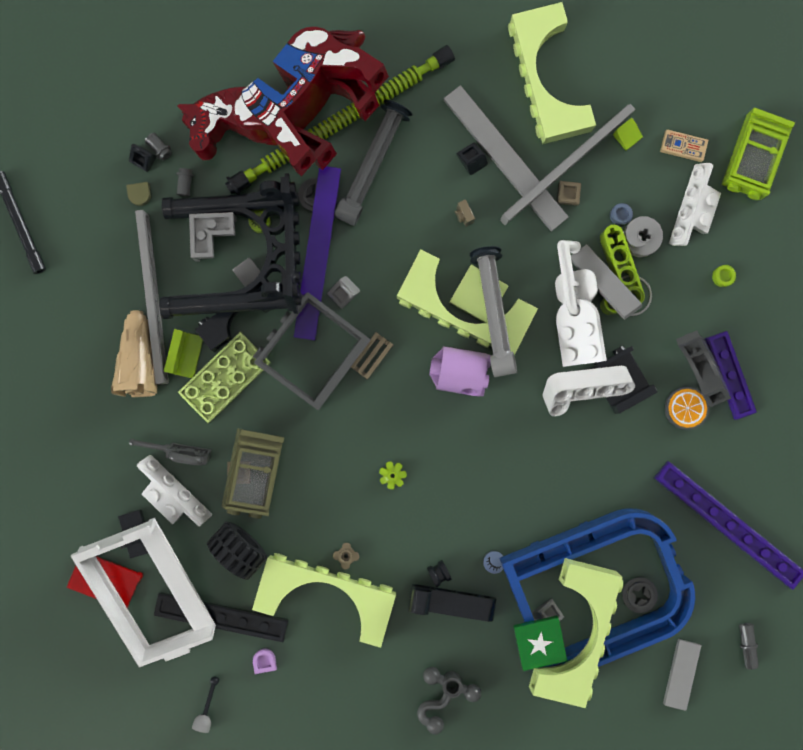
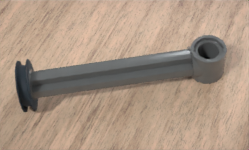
M388 99L383 101L385 105H381V108L386 112L347 197L341 199L334 215L335 218L352 226H355L363 210L361 205L401 121H410L408 116L413 115L403 105Z

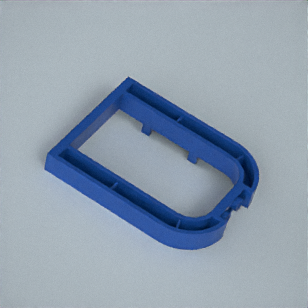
M632 508L621 509L592 521L580 523L575 528L543 541L531 543L530 546L499 559L524 622L534 621V618L520 585V580L564 563L565 558L575 559L631 535L645 534L651 537L669 582V597L659 609L611 628L610 634L606 636L604 641V655L598 662V667L672 637L690 619L695 605V589L693 582L684 576L682 568L675 562L676 552L672 544H670L677 541L675 535L663 521L646 511ZM589 638L565 647L566 662L575 658L584 649ZM561 662V663H557V664H552V665H548V666H544V667L557 666V665L564 664V663H566V662Z

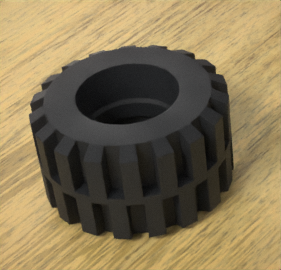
M225 522L207 542L208 549L213 557L229 572L245 580H249L267 560V555L261 545L245 530L231 522Z

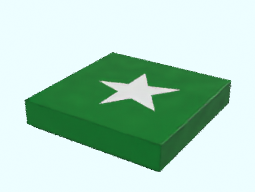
M557 615L513 625L523 671L567 661Z

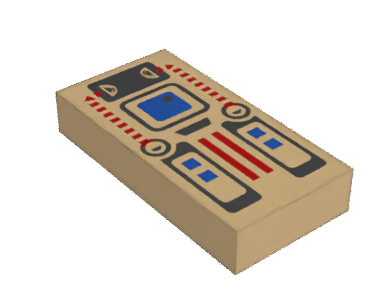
M666 130L660 152L702 162L705 157L708 140Z

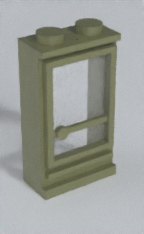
M237 428L221 505L227 510L228 514L240 515V512L249 513V517L261 519L262 515L269 516L284 437Z

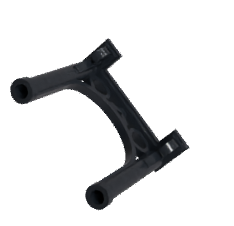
M284 173L285 177H280L281 183L273 180L264 181L260 184V191L249 194L173 199V197L162 198V212L165 219L189 218V214L233 212L235 215L246 217L257 224L262 230L267 243L264 266L256 279L249 285L233 292L161 297L159 307L162 319H173L174 316L287 308L289 311H293L294 314H298V305H302L301 292H299L298 285H301L300 271L297 272V265L301 264L300 252L296 251V245H300L299 231L296 232V225L300 224L299 213L295 212V206H299L298 193H296L295 182H291L289 173ZM264 210L260 217L252 212ZM271 215L280 216V224L275 228H270L265 223ZM285 230V243H280L276 240L275 236L280 235ZM285 255L286 270L283 266L276 264L279 257ZM272 272L282 274L280 283H267L266 279ZM261 286V291L254 292Z

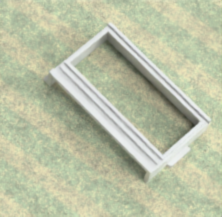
M155 518L87 546H81L76 553L71 555L74 563L139 667L163 658L165 661H169L190 653V648L213 640L216 624ZM141 539L192 627L188 631L151 645L147 642L96 558L97 555Z

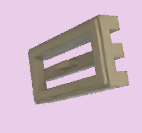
M375 332L351 368L368 380L393 347V344ZM376 339L380 340L362 366L358 368L357 365ZM385 344L387 347L375 361L370 370L367 373H365L364 369L367 367V365L370 363V361L373 359V357L376 355V353L379 351L382 345Z

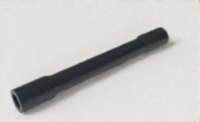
M0 171V194L24 247L27 260L33 274L46 271V267L22 217L4 171Z

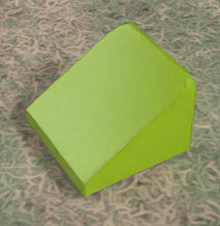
M632 117L613 133L614 138L625 151L643 138Z

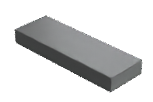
M682 639L677 640L663 700L665 706L687 710L701 650L700 644Z

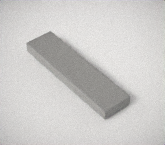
M587 244L578 253L571 255V261L578 270L589 269L595 274L598 292L624 320L642 308V303Z

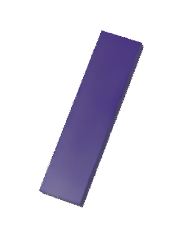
M728 331L705 338L706 344L714 357L731 396V399L727 401L734 420L757 413Z

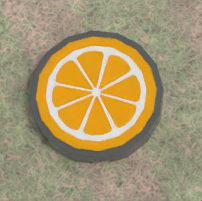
M689 386L677 388L666 398L665 416L676 428L684 430L696 429L708 418L709 404L703 397L702 392L697 388Z

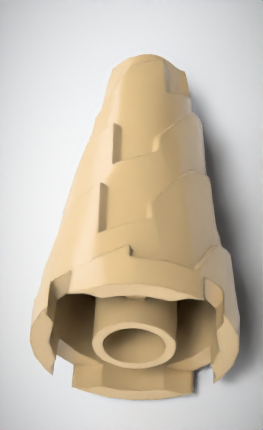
M130 311V314L127 315L124 321V329L121 335L120 349L116 357L115 373L111 386V393L117 396L126 397V394H129L131 397H150L157 394L147 316L144 315L143 311Z

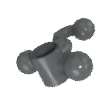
M429 667L423 673L424 681L429 685L441 684L444 694L440 700L423 702L418 708L417 716L421 724L426 726L431 734L437 735L442 732L444 722L438 716L427 717L426 712L430 709H443L449 704L451 698H456L461 693L464 694L469 702H476L481 698V689L476 684L468 686L462 684L461 676L457 672L450 671L443 676L440 675L437 668ZM449 681H456L458 683L455 688H449L446 684Z

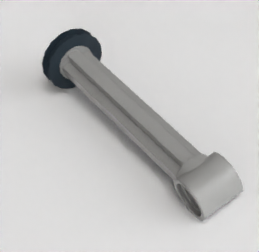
M487 246L473 250L469 256L471 257V263L479 265L493 355L490 356L491 367L494 377L517 373V365L514 353L510 350L496 261L502 258L501 248Z

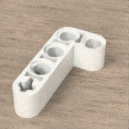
M625 366L561 372L553 374L547 379L543 399L551 416H560L567 412L571 401L626 395L634 390L635 384Z

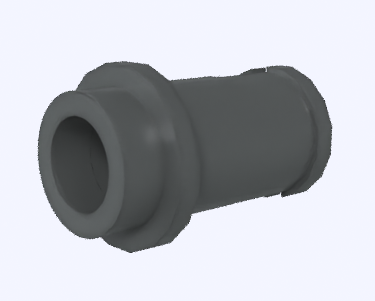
M151 133L145 138V143L156 153L157 159L165 161L171 156V147L165 145L156 133Z
M179 168V172L176 174L178 176L176 195L190 197L191 179L194 175L191 169Z

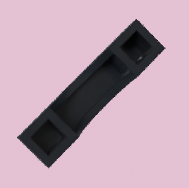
M261 286L254 292L261 291ZM239 312L216 313L211 318L206 317L198 323L199 327L195 330L211 351L216 352L232 340L230 327L232 320Z

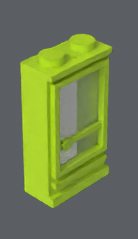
M754 107L745 117L721 185L726 186L731 192L745 193L753 200H762L768 196L795 122Z

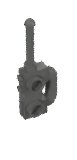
M134 439L129 440L131 446L135 445L162 450L166 453V458L178 463L202 466L206 465L211 458V449L177 443L160 445Z

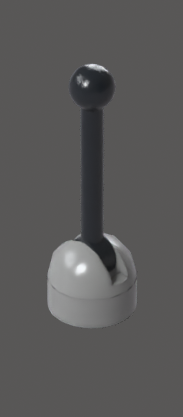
M216 676L210 679L211 687L203 714L198 715L193 721L192 729L195 731L209 733L211 720L207 713L215 686L219 683V678Z

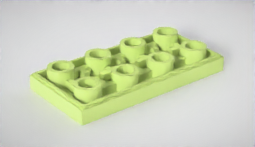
M239 332L178 393L209 424L264 371L254 363L256 359L253 356L258 349L242 332ZM267 358L263 361L268 366L271 364Z

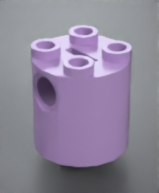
M443 346L432 358L429 375L436 386V390L477 397L484 396L485 388L488 387L489 375L486 374L487 369L490 368V356L492 355Z

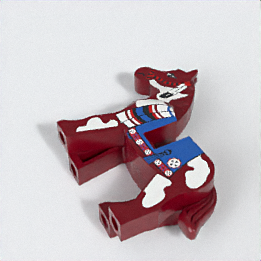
M306 27L296 32L273 60L275 67L288 87L283 95L257 78L247 87L224 89L207 95L194 104H179L177 106L184 114L182 118L183 123L190 129L189 145L200 159H212L217 152L216 143L222 139L227 130H232L254 142L279 146L282 152L289 157L290 163L297 174L303 176L314 162L320 169L324 170L337 155L330 142L304 130V128L321 111L331 94L349 99L355 105L360 118L366 121L379 106L375 92L389 77L386 68L382 62L360 49L365 40L363 31H327L320 27Z

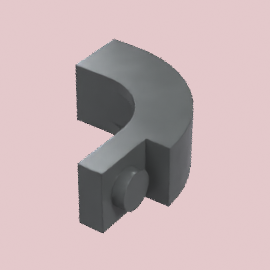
M696 330L676 339L679 348L696 376L703 397L709 406L712 407L731 399L714 357L699 332Z

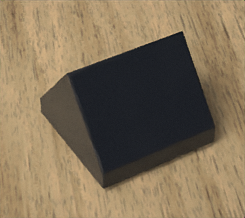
M132 144L129 162L148 172L157 158L156 155L139 145Z

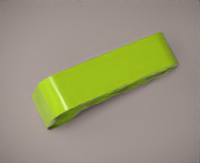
M610 225L600 234V243L609 269L642 303L645 294L624 232L620 226ZM608 234L615 235V238H608ZM615 252L622 254L623 260L621 262L614 258ZM622 272H625L630 276L629 282H625L622 280ZM603 298L600 303L602 312L606 315L617 314L615 310L608 307L606 299Z

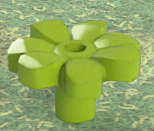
M389 461L386 463V468H380L379 473L383 475L380 478L381 484L388 483V489H394L395 484L401 487L404 484L401 479L407 476L406 471H401L402 464L396 463L393 466V463Z

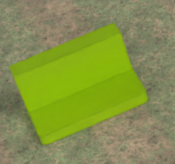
M174 329L164 372L193 378L203 344L202 338L199 335Z

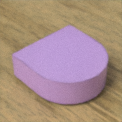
M263 648L255 653L253 657L254 674L277 670L276 658L270 649Z

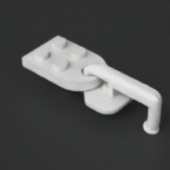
M561 240L557 244L561 274L556 278L555 288L557 299L563 303L556 316L563 367L607 361L600 315L592 303L598 292L596 276L589 269L573 271L570 252L572 254L578 253L581 249V244L577 241Z

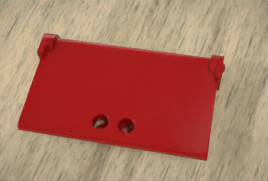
M96 556L128 609L136 587L143 577V573ZM75 566L67 588L97 599L78 567Z

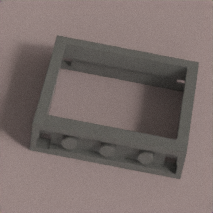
M307 292L305 295L301 294L302 305H298V314H294L293 311L292 313L287 311L280 320L283 325L278 331L276 329L272 330L266 338L269 341L265 348L260 346L253 357L256 359L254 363L319 410L371 339ZM307 303L358 340L315 399L263 362Z

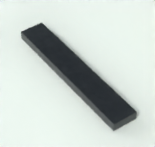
M158 594L154 616L189 623L173 595ZM203 602L216 624L215 629L284 642L289 619Z

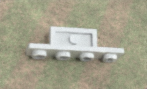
M711 163L694 165L669 244L672 246H686L692 229L701 234H708L721 196L720 192L707 185L713 169Z
M152 455L147 456L137 464V467L151 480L142 495L170 523L174 524L185 513L195 524L201 526L212 516V513Z

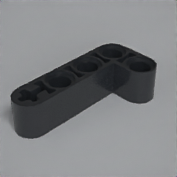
M412 584L408 609L409 612L420 615H428L429 612L492 622L494 620L497 599L486 595Z

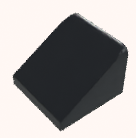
M475 142L456 153L470 175L488 165L485 154Z

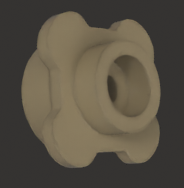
M344 543L339 551L333 553V558L341 563L343 569H349L350 564L359 559V553L351 548L350 543Z

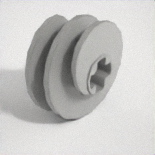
M647 216L633 219L624 229L631 255L635 257H647L653 254L660 247L663 240V231L660 224L655 219ZM641 233L643 234V238H645L644 241L641 240V239H642V236H640Z

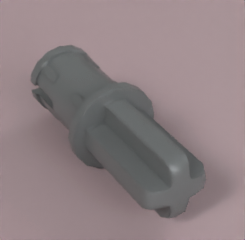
M739 624L742 642L740 648H743L746 669H757L759 666L756 650L758 644L755 641L754 624Z

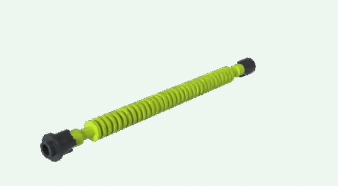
M445 45L434 52L433 56L428 58L425 64L418 68L413 65L411 68L403 71L402 75L398 74L397 77L395 76L392 80H388V83H383V86L381 85L379 90L375 92L379 103L378 107H380V103L384 104L383 101L385 99H393L399 95V92L402 93L404 90L409 89V87L411 88L413 84L416 85L418 81H422V75L428 71L433 72L437 68L441 69L455 61V56L450 47ZM351 103L350 106L345 107L346 110L343 108L341 113L338 111L336 115H331L332 119L328 117V123L326 120H323V126L321 123H318V128L313 126L314 132L311 128L308 129V132L322 139L329 138L328 134L330 136L334 135L332 130L334 133H337L338 129L340 131L343 129L342 125L345 128L348 126L347 123L350 125L352 120L355 122L357 118L360 119L359 113L355 105ZM276 149V155L273 151L270 153L271 158L267 154L265 156L267 160L265 161L264 158H261L262 163L255 168H249L244 172L241 170L232 177L227 176L228 182L225 185L231 194L236 192L239 195V192L251 186L250 183L255 181L260 174L268 171L269 174L272 173L270 168L274 171L277 170L275 165L278 168L282 167L280 162L285 165V159L290 162L289 157L282 150L279 152Z

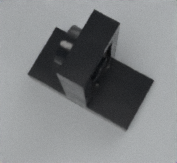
M142 509L118 516L122 531L145 523ZM141 539L121 546V549L127 547L130 559L148 553Z

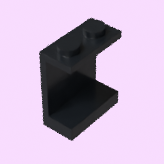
M623 345L612 351L613 356L606 359L607 361L594 362L595 366L590 368L627 367L635 388L626 395L606 397L615 414L622 413L658 392L654 384H648L631 354V351L634 350L632 346L625 349Z

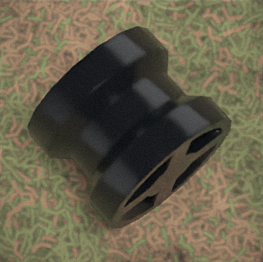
M443 560L438 561V564L434 567H427L436 588L441 586L442 582L452 580Z

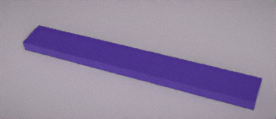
M326 166L324 170L319 168L300 290L302 295L308 292L320 302L322 301L341 176V168ZM309 303L305 305L296 317L294 337L316 341L320 311Z
M667 461L654 477L661 485L790 589L794 590L802 580V568L672 463Z

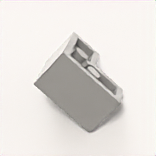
M233 212L189 214L190 254L195 262H200V259L214 258V237L235 236L237 217Z

